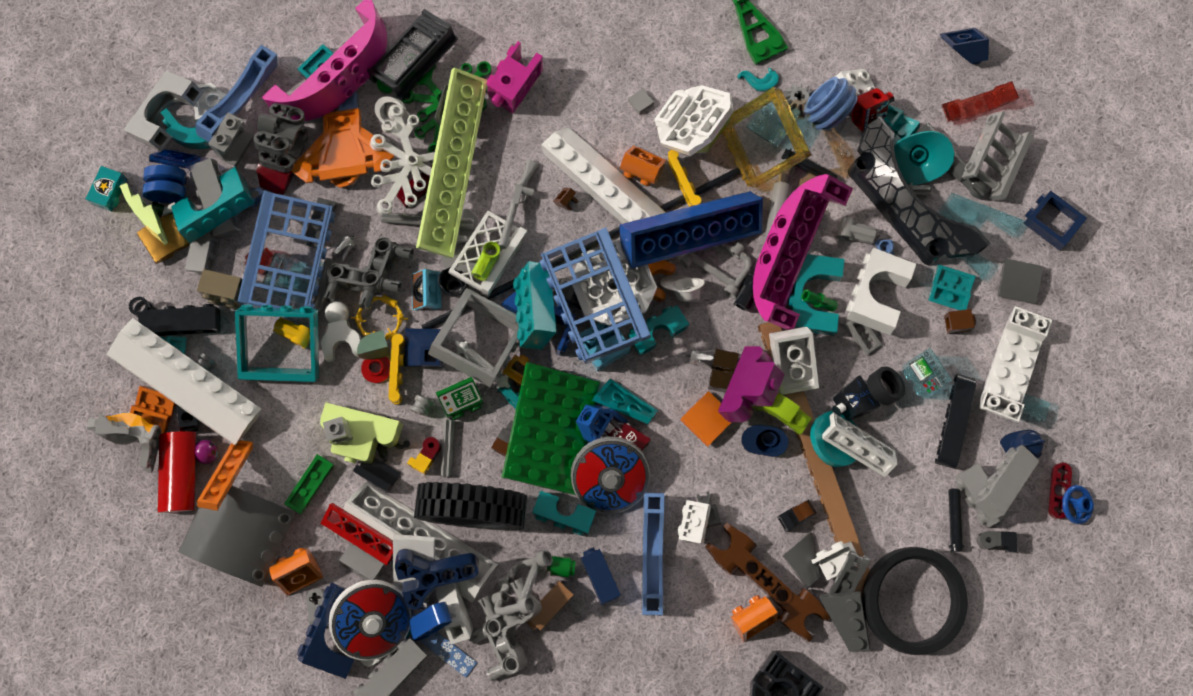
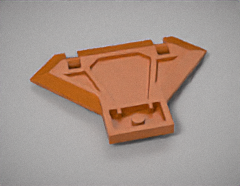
M359 108L330 112L324 115L323 133L295 162L294 168L291 171L308 184L313 183L314 177H319L320 181L364 175L367 174L369 168H374L375 173L381 172V162L385 159L391 161L395 156L385 150L375 151L371 148L370 141L374 135L361 127V111ZM380 139L375 140L376 143H382Z

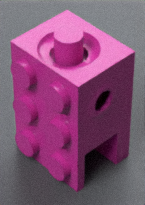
M517 41L515 46L512 45L509 48L508 56L505 60L499 62L496 73L490 75L486 82L488 98L491 100V103L496 107L501 106L511 113L515 112L543 71V56L537 52L527 67L519 63L522 58L521 43Z

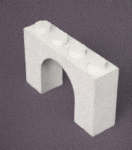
M873 248L870 254L866 253L862 264H865V267L860 269L857 279L860 281L853 288L851 294L854 296L853 301L850 300L847 305L846 311L849 312L847 319L891 335L896 328L901 311L877 302L869 291V283L874 280H886L906 288L912 279L916 264Z

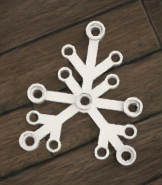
M392 105L389 108L388 117L391 120L383 121L381 128L384 132L391 133L401 139L405 152L386 142L385 137L380 134L374 135L370 141V146L373 150H385L399 158V160L395 161L383 160L380 165L383 172L403 167L400 173L386 176L374 175L372 177L371 184L376 188L381 187L383 184L394 182L386 198L380 200L377 204V212L382 216H387L391 213L393 208L392 201L401 186L405 195V204L409 207L416 204L417 197L412 194L407 176L411 171L414 189L416 191H423L426 182L421 179L419 170L430 176L432 168L424 164V162L433 161L435 152L423 155L413 152L408 137L413 128L418 125L419 118L416 115H410L405 126L402 119L404 110L399 105ZM396 109L400 113L396 114L393 110ZM410 119L416 120V123H411ZM389 124L391 128L388 129L384 125ZM380 139L382 143H376L375 140ZM409 158H413L415 162L411 163ZM386 163V164H388L390 167H389V168H385V167L383 166V164ZM374 179H379L381 183H375ZM416 183H422L423 187H418ZM408 198H413L414 202L410 203ZM382 204H387L388 208H383Z

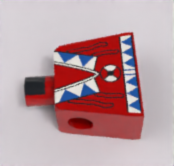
M875 88L857 96L851 121L863 132L864 128L881 115L882 118H885L888 105L895 100L891 92L884 94L879 88Z

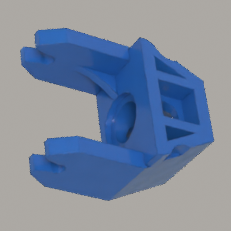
M585 405L576 423L584 440L590 443L601 438L612 418L619 423L626 424L628 420L614 409L598 405Z

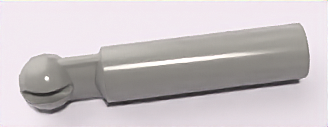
M789 159L780 160L776 166L779 177L778 182L773 184L764 243L778 211L791 195L792 186L788 184L789 176L794 171V164Z

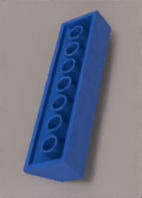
M749 191L620 224V243L629 266L636 268L761 234L763 198Z

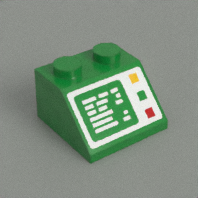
M472 377L436 392L449 420H458L467 411H471V413L476 412L484 404Z

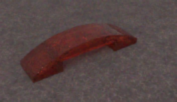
M1013 81L996 86L993 90L963 100L959 98L944 103L941 106L947 121L953 122L992 111L1017 100L1019 96Z

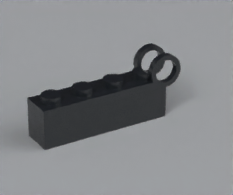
M135 297L129 303V310L138 317V322L158 336L220 332V310L214 304H203V307L184 305L183 308L166 306L164 309H157L143 297ZM142 300L135 305V308L133 310L134 303L136 301ZM145 304L144 310L138 312L139 306Z

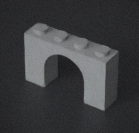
M165 71L123 130L138 142L162 152L172 136L157 125L160 112L174 102H183L194 107L204 91L193 81Z

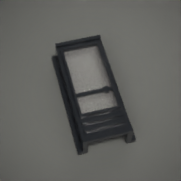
M426 9L421 11L422 14L370 69H367L370 76L369 80L374 83L380 80L392 88L396 98L400 101L408 95L458 40L450 24Z

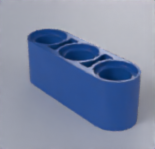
M446 602L431 605L409 620L414 641L425 639L452 623Z

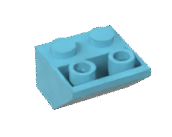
M599 322L596 324L598 331L611 327ZM590 327L579 335L583 338L595 332L593 327ZM614 330L600 335L605 349L619 343ZM619 330L622 340L626 341L621 331ZM597 337L583 342L588 356L602 350ZM630 347L595 360L592 364L599 371L630 353Z

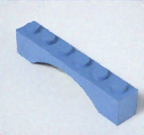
M263 45L256 50L228 94L218 104L208 109L195 124L196 133L199 137L210 142L227 112L234 116L239 114L277 67L276 53Z
M644 493L642 615H663L664 493Z

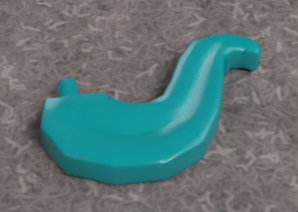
M768 68L769 73L762 79L757 78L749 71L740 72L737 78L743 77L755 90L766 92L772 90L778 84L779 76L776 71Z

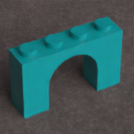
M236 167L219 176L223 191L219 199L210 207L199 211L188 197L171 206L178 231L189 243H192L254 204L246 179Z
M807 254L793 286V294L788 299V306H791V310L800 314L794 329L808 327L814 334L834 336L837 333L839 314L814 310L801 299L804 285L811 280L823 279L840 282L843 277L844 259Z

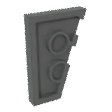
M861 591L820 594V600L849 652L870 651Z

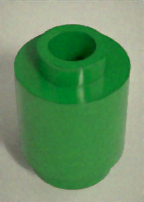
M552 556V564L547 566L550 576L567 578L574 576L576 560H571L570 557Z

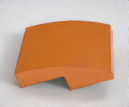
M142 385L139 386L135 405H131L130 413L143 417L150 424L159 425L161 432L166 433L176 404L157 390Z
M709 391L680 419L707 447L732 423L728 422L718 413L721 402Z

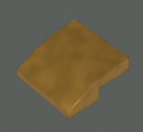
M173 213L160 218L168 244H163L146 227L137 232L138 237L155 264L171 258L175 252L190 246V243L179 233Z

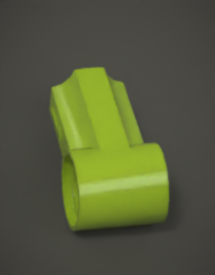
M490 241L484 245L483 251L471 272V275L480 281L487 280L495 263L499 260L500 246L496 242ZM489 250H494L496 254L488 255L486 252Z

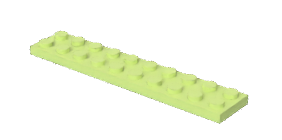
M458 68L451 70L416 245L417 249L447 258L454 257L487 87L486 79Z

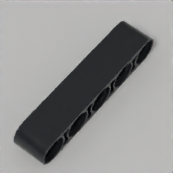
M956 374L953 379L955 384L952 385L949 397L951 401L947 405L945 414L947 419L943 423L942 440H939L936 453L938 458H935V464L956 469L959 462L977 382L975 378Z

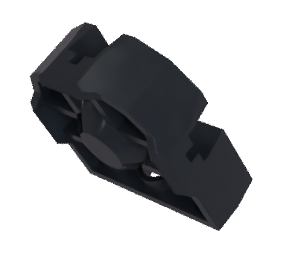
M772 650L752 678L749 696H770L768 691H771L772 696H788L787 689L789 688L792 689V696H818L824 688L822 685L778 652ZM787 671L800 680L797 686L793 681L783 678ZM761 673L772 680L766 689L756 683Z

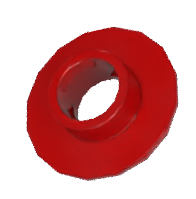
M387 357L373 360L364 359L361 365L363 377L372 383H380L386 380L390 375L389 359ZM372 364H381V370L378 373H372Z

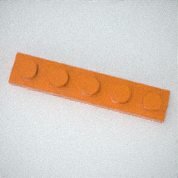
M240 440L236 445L231 443L198 498L197 507L218 511L253 449V442Z

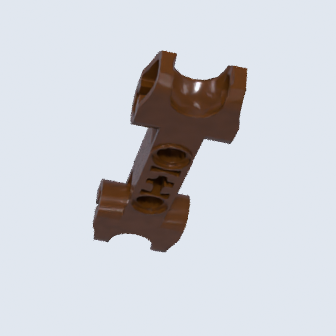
M725 523L722 528L731 538L729 548L727 550H720L710 543L704 548L710 553L716 564L729 575H732L737 568L784 610L778 617V620L788 630L810 642L813 637L804 626L806 616L815 614L824 621H828L830 619L829 614L819 600L803 588L798 595L791 591L751 554L757 546L756 543L745 533ZM749 563H754L757 566L756 573H749L747 570ZM762 571H764V573L761 575L765 579H771V586H764L763 584L765 583V581L761 577H759L758 579H756L755 577L758 576ZM780 590H784L787 594L785 601L778 599L777 594Z

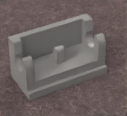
M203 235L190 243L185 270L194 272L197 275H202L203 269L214 271L220 240L212 235Z
M350 543L339 559L342 566L365 580H377L385 565L352 543Z

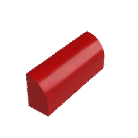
M178 431L159 434L157 513L194 511L196 432Z

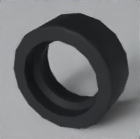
M880 367L868 377L867 385L870 394L881 404L892 405L905 394L903 379L898 372L890 367ZM881 379L887 382L892 393L885 389Z

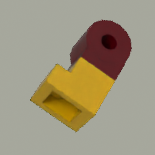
M434 437L426 438L417 458L410 457L407 462L410 467L424 475L427 474L441 450L439 441Z

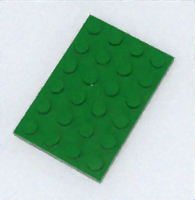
M529 362L526 363L501 478L576 495L571 482V468L576 455L587 445V441L584 440L576 420L585 405H595L596 402L592 400L598 393L600 382Z

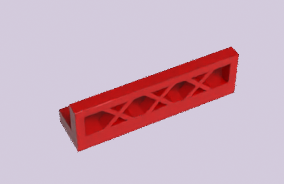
M331 503L320 524L385 565H388L393 560V540L336 504ZM348 522L355 524L356 528L348 524ZM368 532L372 535L373 539L368 537L364 533ZM385 543L388 546H390L391 549L389 550L381 544Z

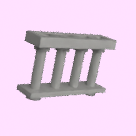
M1003 111L991 114L987 118L984 130L962 175L963 179L977 177L991 187L988 198L992 201L1006 199L1034 137L1030 132L1017 135L1002 123L1005 116ZM998 130L1012 140L1010 150L995 139ZM990 146L1005 156L1003 165L987 154ZM983 162H986L998 172L995 181L980 170Z

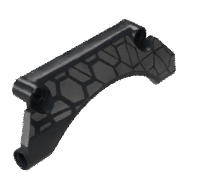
M881 115L875 118L864 128L857 150L860 156L848 168V175L915 252L922 263L932 265L944 254L948 258L974 256L989 246L991 243L976 226L956 222L940 215L914 194L904 180L896 161L894 130Z

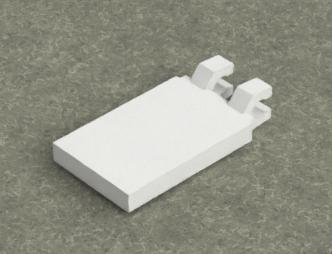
M394 534L393 578L394 586L401 592L403 582L416 578L398 580L395 572L397 552L401 549H409L416 556L434 561L435 537ZM429 594L424 599V603L421 608H427V602H429Z

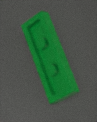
M317 454L284 505L302 515L334 467V464Z

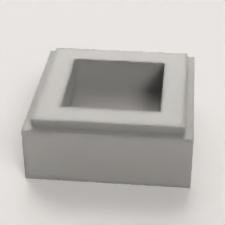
M643 88L628 98V102L638 114L654 104Z

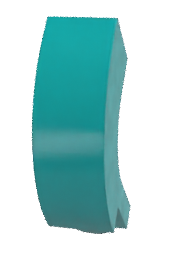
M167 108L160 112L164 116L162 121L168 127L165 131L172 136L176 143L189 149L200 150L210 148L209 142L197 135L196 127L187 128L180 125Z

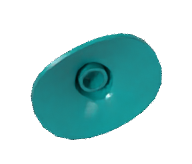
M937 131L915 133L902 138L894 144L896 161L907 185L913 183V185L923 184L941 177L950 169L954 161L955 153L951 141L943 133Z

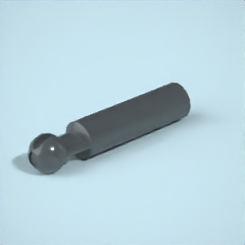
M928 122L917 133L937 130ZM954 149V161L948 171L970 191L974 198H983L988 193V185L977 177L962 178L967 162Z

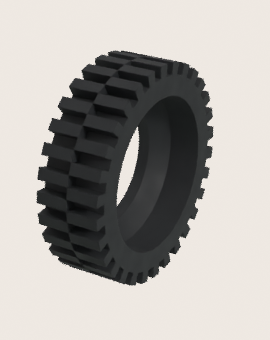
M419 483L414 518L430 523L488 530L524 529L527 495L509 489L504 490V488L466 483Z

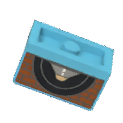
M423 269L412 274V310L422 308L441 309V289L438 284V275L441 272Z

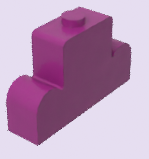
M745 346L718 410V413L728 422H745L753 414L752 406H772L785 374L760 346Z

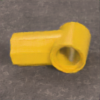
M282 317L275 322L273 332L289 339L295 345L302 346L303 349L307 348L310 342V329L301 324L297 325Z

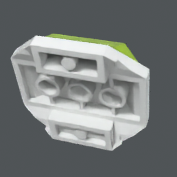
M702 85L685 91L683 89L675 91L655 118L662 146L689 156L695 153H707L730 122L733 113V100L730 93Z
M613 241L612 243L642 314L646 313L657 290L648 264L631 268L620 241ZM601 247L590 250L587 252V254L601 249ZM603 253L589 258L594 271L608 266ZM586 260L579 262L574 271L577 278L591 273ZM610 270L572 285L585 317L623 302L618 289L612 290L608 286L611 282H615ZM625 306L611 311L616 324L630 319ZM607 313L593 318L596 322L612 326Z

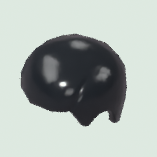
M451 267L442 270L438 275V284L441 291L450 297L461 296L465 289L468 288V284L449 274ZM455 270L458 273L463 274V271Z

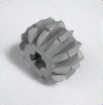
M802 83L798 87L793 84L791 89H786V94L783 95L782 99L785 101L783 106L789 107L788 113L794 110L795 116L799 111L802 115L805 114L803 111L804 105L813 94V92H808L809 86L802 88Z

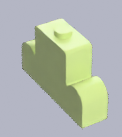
M326 402L320 418V424L323 428V422L338 417L348 420L353 439L336 445L332 444L331 452L337 456L344 457V461L356 464V461L371 464L378 442L385 447L395 446L399 441L403 424L398 420Z

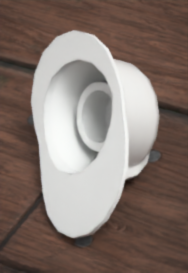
M390 96L378 99L374 109L382 123L385 120H391L388 117L389 108L392 105H399L404 110L402 119L404 125H407V119L410 115L402 101ZM396 109L393 110L396 114L400 113ZM389 124L384 125L388 129L391 128Z
M683 275L666 276L660 281L662 287L674 291L676 298L682 302H698L700 300V288L705 284L702 279Z

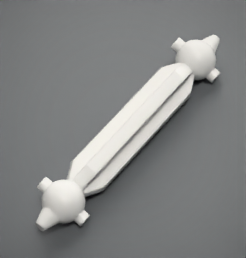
M467 341L455 342L458 355L464 353L467 360L492 373L494 366L476 351L468 348ZM506 374L501 376L496 387L510 388L507 379L509 376Z

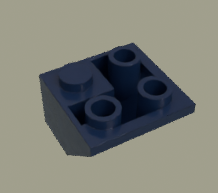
M405 328L404 367L443 368L442 361L428 354L433 341L441 329Z

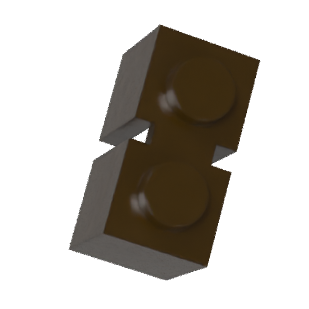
M720 349L715 350L708 386L709 390L726 393L739 362V353Z

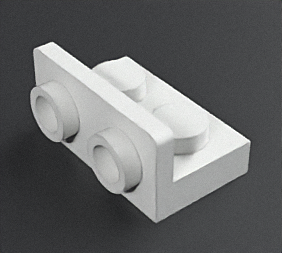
M686 501V505L682 509V524L678 528L679 540L698 544L704 543L711 505Z
M840 541L831 546L832 550H822L816 553L817 558L811 560L813 564L819 563L827 581L838 575L849 551L856 552L851 542L843 544Z

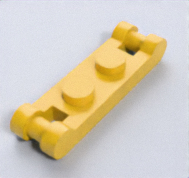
M670 150L668 152V165L688 206L701 204L700 196L694 194L696 191L693 183L687 179L688 173L686 168L681 167L679 163V153Z
M401 334L393 335L391 345L388 397L394 405L401 404L403 400L399 393V387L403 385V373H400L401 366H404L402 348L405 347V339Z

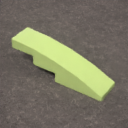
M127 183L120 185L127 203L141 223L163 244H168L160 218L152 205L147 206L139 194L135 195Z

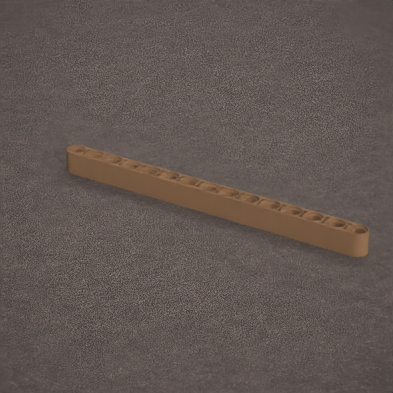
M766 322L758 325V331L762 334L761 339L765 350H768V355L772 358L769 333L780 332L782 329L777 325ZM805 392L784 394L783 396L800 406L799 409L812 418L803 433H796V436L801 441L800 447L804 458L808 460L806 463L811 477H814L813 483L817 494L821 496L820 502L824 513L828 515L827 521L831 532H834L835 536L833 538L835 543L840 541L843 544L851 542L857 555L863 557V550L832 466L823 462L813 449L810 431L815 419ZM867 567L855 589V592L861 591V596L866 577L870 571L869 567Z

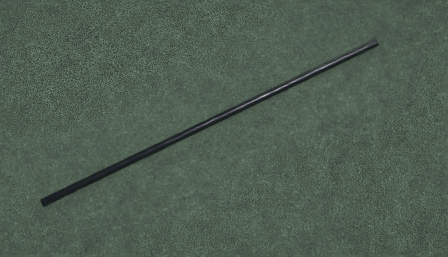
M737 167L695 188L696 192L694 194L700 195L740 175V169ZM681 195L659 207L666 212L686 202V200ZM620 226L608 232L611 239L620 235ZM598 240L584 245L585 250L588 251L598 246ZM580 247L567 252L569 260L582 254ZM563 255L550 261L552 268L566 262ZM514 279L493 289L487 299L490 300L514 288ZM467 305L462 313L472 308ZM452 310L421 325L422 328L432 329L446 322Z

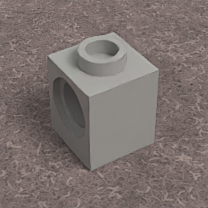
M338 417L323 422L327 441L331 444L336 445L353 439L348 420Z

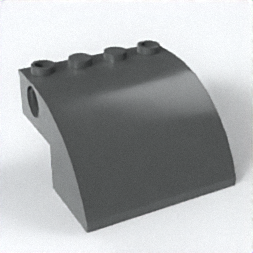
M231 486L218 511L198 508L178 552L214 569L262 587L296 512Z

